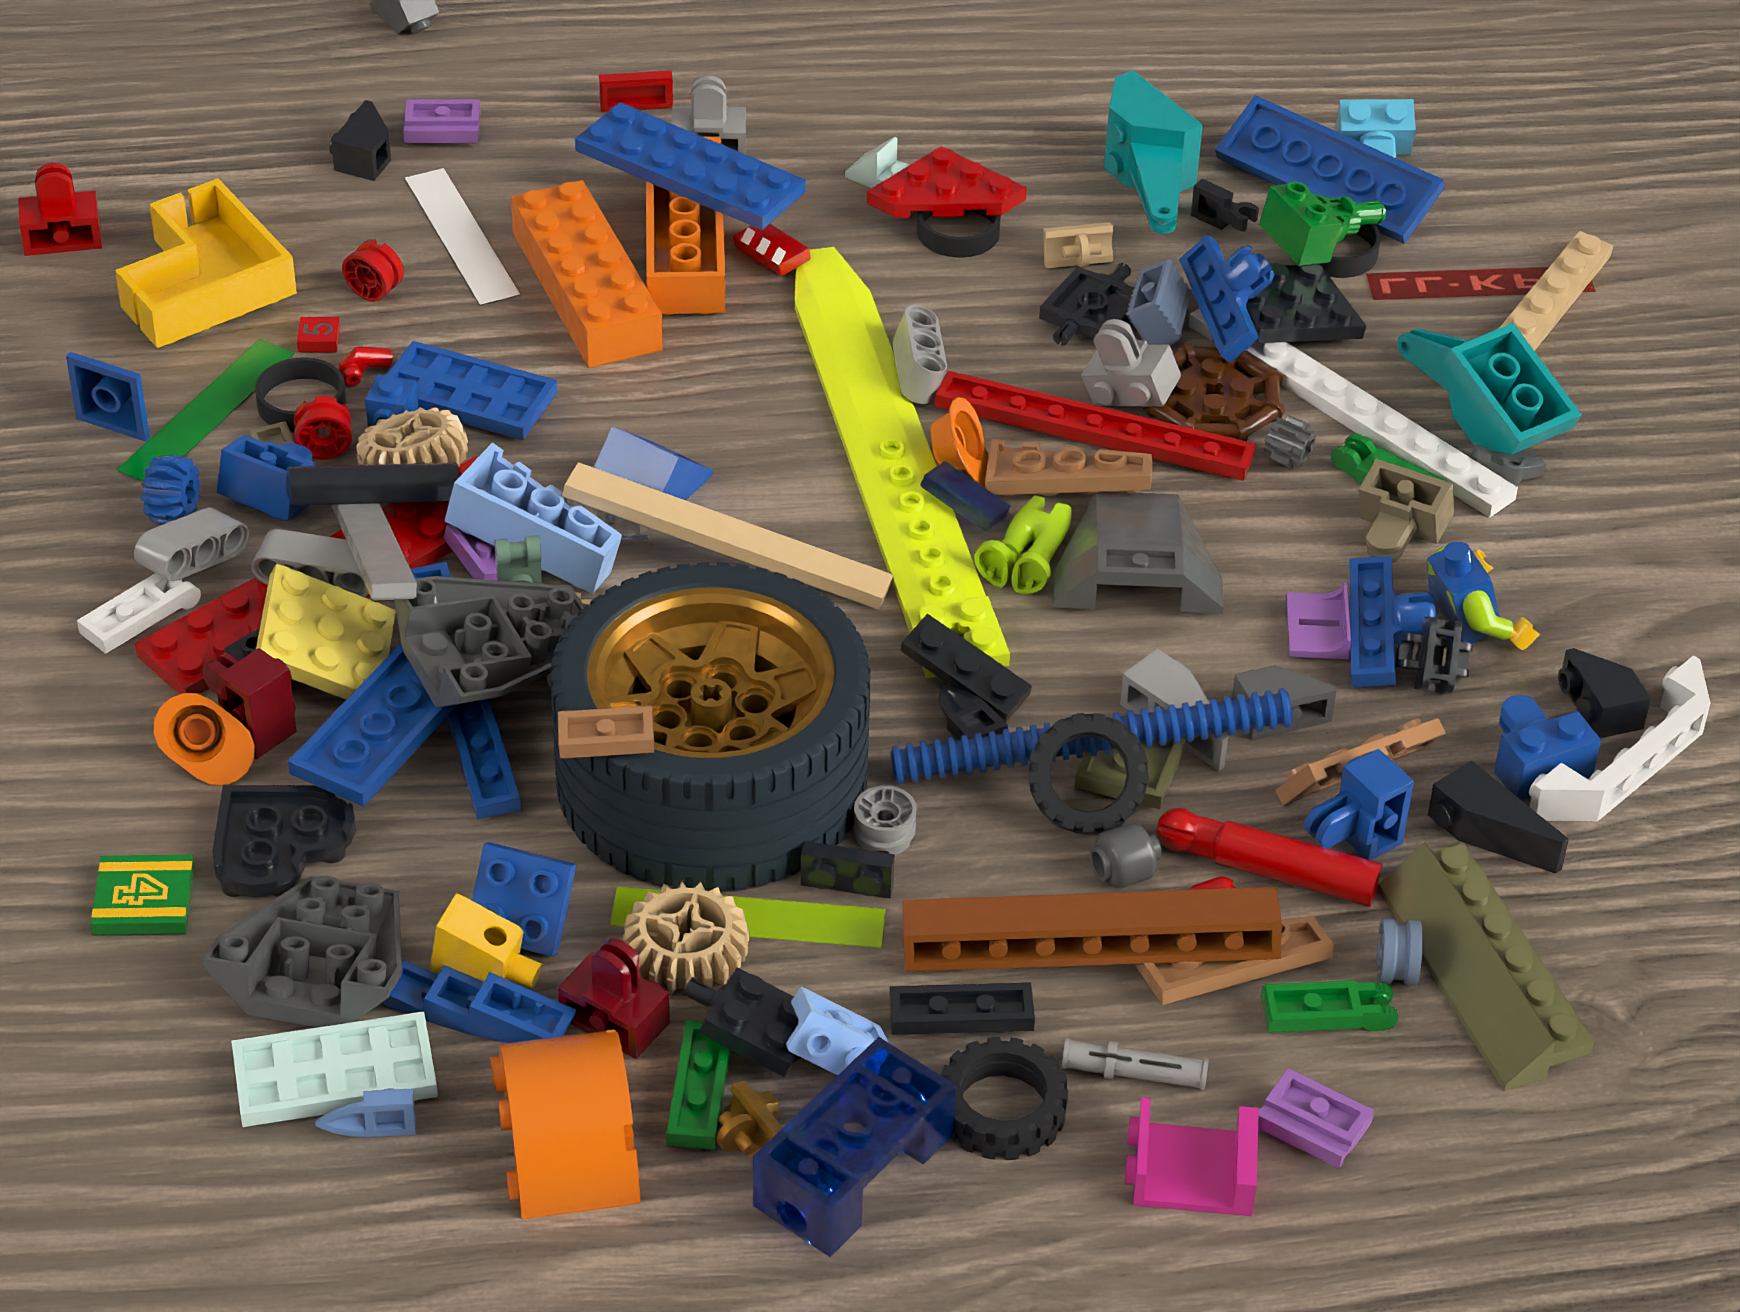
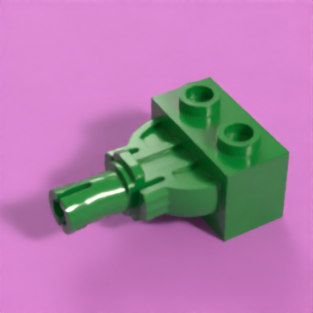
M1292 181L1287 184L1270 186L1259 225L1298 266L1328 263L1331 261L1336 243L1342 241L1346 235L1358 233L1360 225L1381 224L1385 220L1386 209L1383 203L1380 204L1379 200L1355 203L1348 196L1328 198L1313 194L1302 182Z

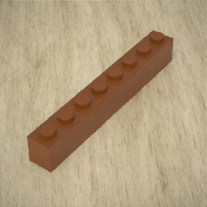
M1277 887L903 900L905 972L1281 959L1282 920Z

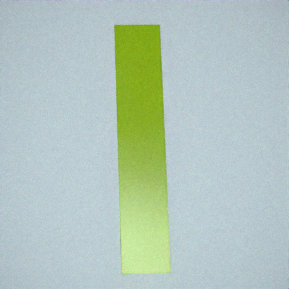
M617 887L610 925L624 927L627 915L632 914L634 902H644L647 891L659 895L661 890ZM733 896L736 907L743 909L745 922H747V927L749 928V937L882 948L886 909Z

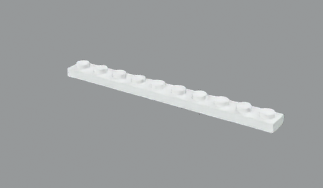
M1200 308L1192 312L1189 317V327L1214 342ZM1255 341L1244 351L1265 366L1277 368L1283 378L1280 385L1355 433L1370 438L1377 447L1452 483L1454 496L1490 518L1516 499L1518 487L1289 343H1257Z

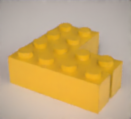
M218 178L187 190L192 226L188 227L185 199L181 192L150 203L154 240L164 252L115 270L121 308L136 325H140L141 331L156 348L172 344L177 340L200 331L208 330L213 326L297 294L293 256Z

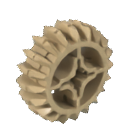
M420 407L416 411L410 412L405 410L404 413L398 415L392 414L388 419H379L376 426H369L365 429L366 433L358 437L359 443L356 445L358 452L356 456L359 465L456 462L459 468V463L466 460V453L468 452L467 435L462 423L459 421L458 415L451 414L449 410L439 411L435 407L429 410H424Z
M681 881L677 889H670L663 884L659 895L647 891L644 902H634L632 914L627 915L624 923L625 934L623 935V941L630 945L639 955V976L645 980L654 981L660 986H667L670 995L677 989H685L691 977L709 987L713 986V982L725 985L729 975L733 974L736 967H741V962L745 961L748 954L749 928L747 927V922H745L743 909L736 907L733 896L722 898L718 887L705 891L701 882L695 888H687L683 881Z

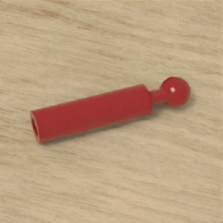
M1185 808L1167 810L1160 816L1156 827V833L1160 842L1171 851H1185L1210 858L1219 865L1371 907L1382 872V863L1236 822L1227 820L1224 823L1195 815Z

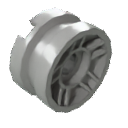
M881 785L862 792L854 805L853 836L856 843L864 850L888 851L889 854H899L910 848V842L912 839H915L917 805L914 798L905 790L895 786Z

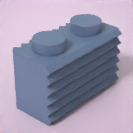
M1170 259L1151 265L1138 272L1137 281H1135L1136 285L1134 286L1135 289L1132 291L1133 294L1130 299L1131 303L1128 304L1129 308L1126 315L1142 339L1147 341L1148 345L1171 346L1178 342L1183 335L1181 331L1189 312L1188 304L1192 289H1188V284L1184 283L1185 278L1180 277L1181 272L1176 271L1177 266L1172 265L1173 260Z

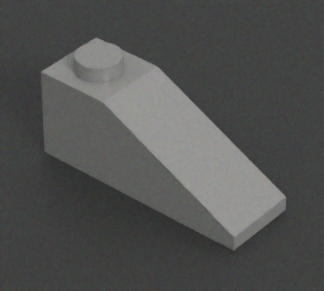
M1156 649L1123 673L1120 705L1128 711L1132 710L1134 714H1140V710L1144 708L1147 709V712H1154V707L1158 706L1161 707V710H1168V705L1174 704L1175 708H1181L1182 703L1188 702L1189 706H1195V702L1202 700L1203 704H1209L1191 670L1159 649ZM1224 732L1220 738H1215L1214 734L1208 735L1207 740H1201L1200 736L1194 737L1193 742H1187L1185 738L1184 749L1219 772L1225 767L1228 735Z

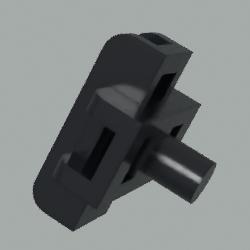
M1427 616L1423 618L1421 635L1412 633L1399 634L1395 667L1417 670L1414 689L1451 694L1455 687L1456 677L1469 678L1470 670L1467 669V663L1473 644L1460 642L1462 623L1460 621H1449ZM1436 635L1444 636L1446 639L1437 638ZM1414 644H1418V651L1415 655L1416 660H1412ZM1444 649H1447L1445 666H1442ZM1430 680L1440 681V683L1430 682Z

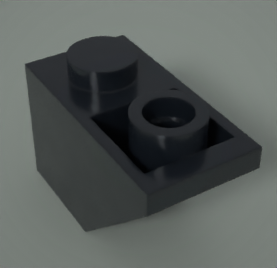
M365 100L356 112L349 116L348 121L339 132L332 136L329 150L333 154L334 171L375 181L391 161L389 130L373 102Z
M1575 648L1567 649L1562 669L1558 672L1560 688L1564 694L1569 695L1577 711L1598 737L1605 738L1644 729L1651 697L1631 668Z

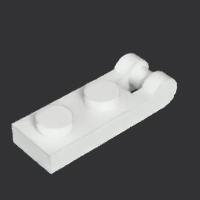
M155 573L78 619V630L82 636L106 654L180 608L185 610L193 608L200 600L201 591L189 581L182 582V579L170 581Z

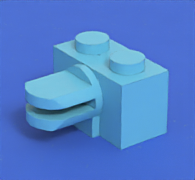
M1414 99L1340 100L1335 124L1336 131L1395 158L1396 155H1411L1416 131Z

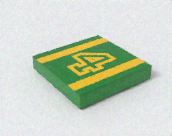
M193 854L100 856L90 923L92 935L186 934L195 868Z

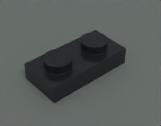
M804 841L801 852L800 885L891 899L894 886L895 854Z

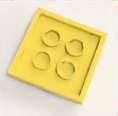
M277 563L269 577L256 649L260 648L273 658L281 659L290 669L293 680L347 700L389 656L396 610Z

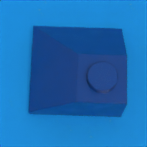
M70 352L66 356L76 419L146 442L150 434L141 375L131 370Z

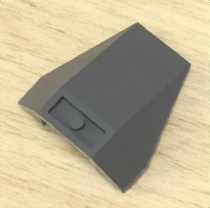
M1099 492L1094 494L1054 571L1053 608L1095 609L1097 584L1180 587V612L1223 614L1222 578L1178 494Z
M439 576L416 578L417 588L414 599H394L403 651L436 708L501 697L550 674L554 651L563 631L567 629V625L575 616L578 617V612L584 608L572 586Z
M310 876L220 934L203 957V967L248 1016L316 1028L355 1022L385 1001L402 975L399 891L383 889L380 885L372 883L359 885L342 882L331 876Z

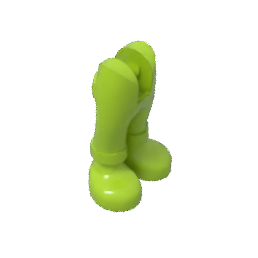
M1037 495L1032 497L1016 513L1002 542L999 540H989L980 544L974 555L975 565L980 574L992 585L1000 588L1004 587L1012 574V587L1014 591L1023 595L1041 590L1051 575L1050 560L1064 539L1071 523L1072 511L1069 505L1058 502L1049 514L1043 512L1045 506L1044 497ZM1034 542L1029 550L1023 553L1027 545Z

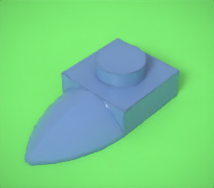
M387 1088L363 1091L362 1102L341 1106L315 1120V1126L335 1134L351 1137L416 1135L413 1089Z

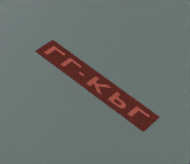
M1549 267L1366 273L1374 300L1528 294ZM1592 280L1582 292H1596Z

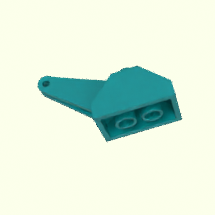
M1134 70L1115 77L1106 128L1104 168L1126 186L1136 188L1150 229L1159 234H1168L1176 229L1179 192L1191 188L1197 183L1203 124Z
M1514 323L1472 340L1419 328L1411 330L1409 333H1404L1397 338V347L1401 356L1417 366L1448 391L1452 416L1474 445L1478 444L1488 450L1512 455L1574 428L1582 415Z

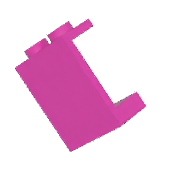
M1141 1097L1139 1117L1129 1116L1127 1146H1136V1155H1127L1125 1184L1134 1185L1133 1205L1252 1216L1257 1184L1259 1108L1239 1106L1236 1131L1150 1123L1151 1098Z

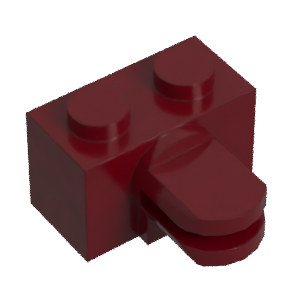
M258 648L240 661L228 652H224L218 656L216 661H211L203 667L204 680L208 688L217 694L219 706L241 721L249 730L255 745V759H259L297 732L295 720L296 707L291 688L292 674L288 666L281 659L273 658Z
M616 938L608 939L600 947V950L596 953L591 952L558 986V1001L576 1009L575 1016L570 1023L571 1025L586 1033L615 1030L619 1035L622 1052L635 1059H638L670 1024L669 992L664 990L658 983L645 980L639 976V955L630 945Z

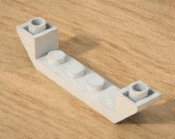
M1692 656L1680 667H1672L1662 681L1664 693L1660 708L1667 711L1668 715L1657 727L1650 726L1630 749H1622L1611 765L1603 771H1595L1589 780L1563 763H1560L1547 775L1545 773L1540 774L1530 787L1529 795L1531 796V802L1529 807L1546 821L1598 822L1701 736L1710 707V699L1701 660Z

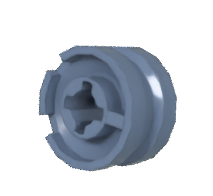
M1381 918L1379 925V934L1381 936L1379 942H1377L1376 967H1382L1381 973H1377L1378 983L1385 982V984H1391L1393 979L1402 980L1405 985L1417 986L1422 960L1421 921L1407 920L1405 924H1396L1395 919Z

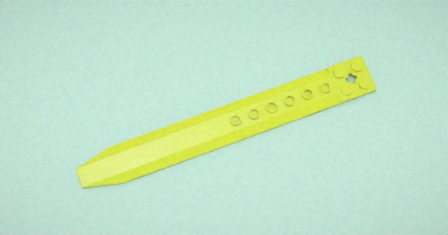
M835 247L810 250L811 259L796 268L795 311L888 573L893 574L892 584L909 632L911 633L928 613L955 633L963 635L965 640L1004 667L1009 666V649L990 599L984 592L913 402L906 398L900 390L894 352L872 294ZM922 666L926 678L937 677Z

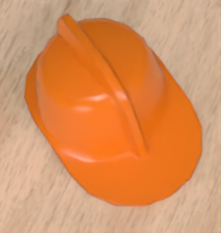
M957 397L952 401L949 412L939 417L931 425L933 454L941 467L949 471L967 470L968 474L982 488H986L985 478L988 455L984 445L981 423L972 405L965 398Z
M182 693L171 697L159 708L154 719L153 732L158 747L170 759L194 777L209 785L223 786L237 782L249 771L254 760L255 747L249 730L241 721L213 700L198 693Z

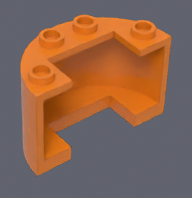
M608 1030L499 1044V1056L490 1057L491 1075L496 1092L503 1091L504 1100L498 1101L500 1125L502 1131L511 1130L515 1170L506 1171L509 1201L519 1200L521 1219L640 1204L636 1148H634L632 1109L618 1032Z

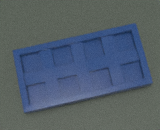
M416 341L411 342L386 375L416 380L419 408L429 410L435 407L439 411L449 410L451 414L458 415L459 421L463 424L520 440L526 438L558 393L557 380Z

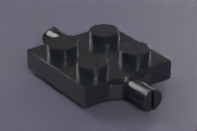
M1119 263L1110 274L1095 273L1077 266L1040 306L1039 319L1060 327L1053 334V339L1058 345L1061 342V346H1065L1076 334L1093 340L1102 324L1107 320L1118 319L1126 323L1130 321L1126 313L1129 308L1128 304L1131 303L1132 291L1135 288L1128 286L1124 282L1131 275V269L1127 264L1123 267L1124 263Z
M736 967L727 984L719 987L717 990L691 977L683 992V996H687L708 1007L707 1016L699 1033L785 1077L791 1065L801 1059L800 1056L791 1053L786 1045L799 1021L791 1003L794 996Z

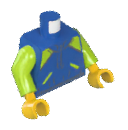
M1455 541L1440 547L1427 558L1429 593L1434 595L1435 604L1446 620L1460 621L1462 623L1460 642L1473 644L1489 636L1501 640L1509 638L1519 649L1524 650L1540 635L1524 617H1521L1514 625L1512 621L1500 617L1493 583L1488 575V572L1493 567L1483 560L1486 557L1483 551L1477 549L1473 552L1467 543Z

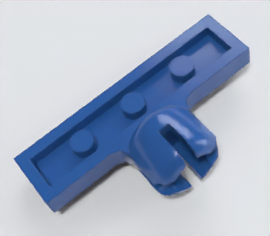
M1207 234L1179 260L1220 356L1231 362L1259 338L1246 309V303L1248 299L1256 297L1271 284L1274 272L1262 254H1249L1253 249L1249 245L1240 247L1225 260L1217 241Z
M1392 556L1349 559L1352 688L1396 685L1395 648L1399 642V634H1422L1423 618L1427 616L1437 618L1436 608L1433 602H1436L1435 597L1427 591L1394 594Z

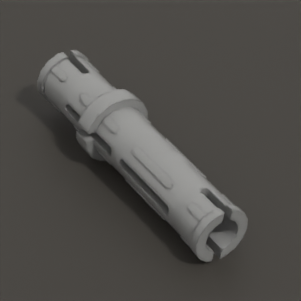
M1065 1038L1061 1069L1068 1068L1104 1074V1079L1113 1080L1115 1075L1204 1090L1209 1059L1202 1060L1118 1047V1042L1109 1041L1108 1045Z

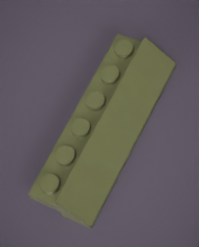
M1425 841L1379 883L1378 891L1399 924H1405L1407 920L1421 921L1422 961L1504 1091L1547 1079L1550 1066L1592 1054L1595 1041L1464 843L1431 851Z

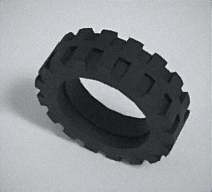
M1077 713L1071 715V717L1058 720L1040 736L1030 756L1028 780L1030 792L1037 807L1053 824L1072 833L1100 834L1119 827L1136 812L1147 789L1149 780L1148 760L1138 737L1126 728L1121 721L1105 717L1106 715ZM1087 736L1103 739L1114 746L1124 760L1127 774L1124 789L1116 801L1104 809L1089 812L1073 809L1061 801L1053 789L1050 776L1052 761L1060 748L1073 739Z
M989 1037L987 1042L981 1044L978 1040L967 1044L966 1050L963 1052L957 1050L950 1057L949 1066L944 1065L939 1082V1120L942 1125L946 1124L947 1135L953 1141L958 1139L961 1142V1148L970 1153L976 1150L982 1153L983 1158L995 1160V1156H1005V1160H1017L1021 1154L1027 1153L1029 1157L1039 1153L1041 1146L1044 1144L1049 1146L1056 1140L1057 1130L1062 1131L1065 1123L1068 1102L1067 1077L1064 1071H1059V1062L1052 1055L1047 1057L1044 1054V1049L1033 1043L1030 1047L1023 1044L1024 1040L1012 1037L1010 1041H1001L1000 1037ZM1007 1076L1020 1079L1034 1087L1043 1099V1103L1030 1115L1016 1120L1001 1121L984 1117L971 1109L963 1098V1093L973 1083L984 1078Z

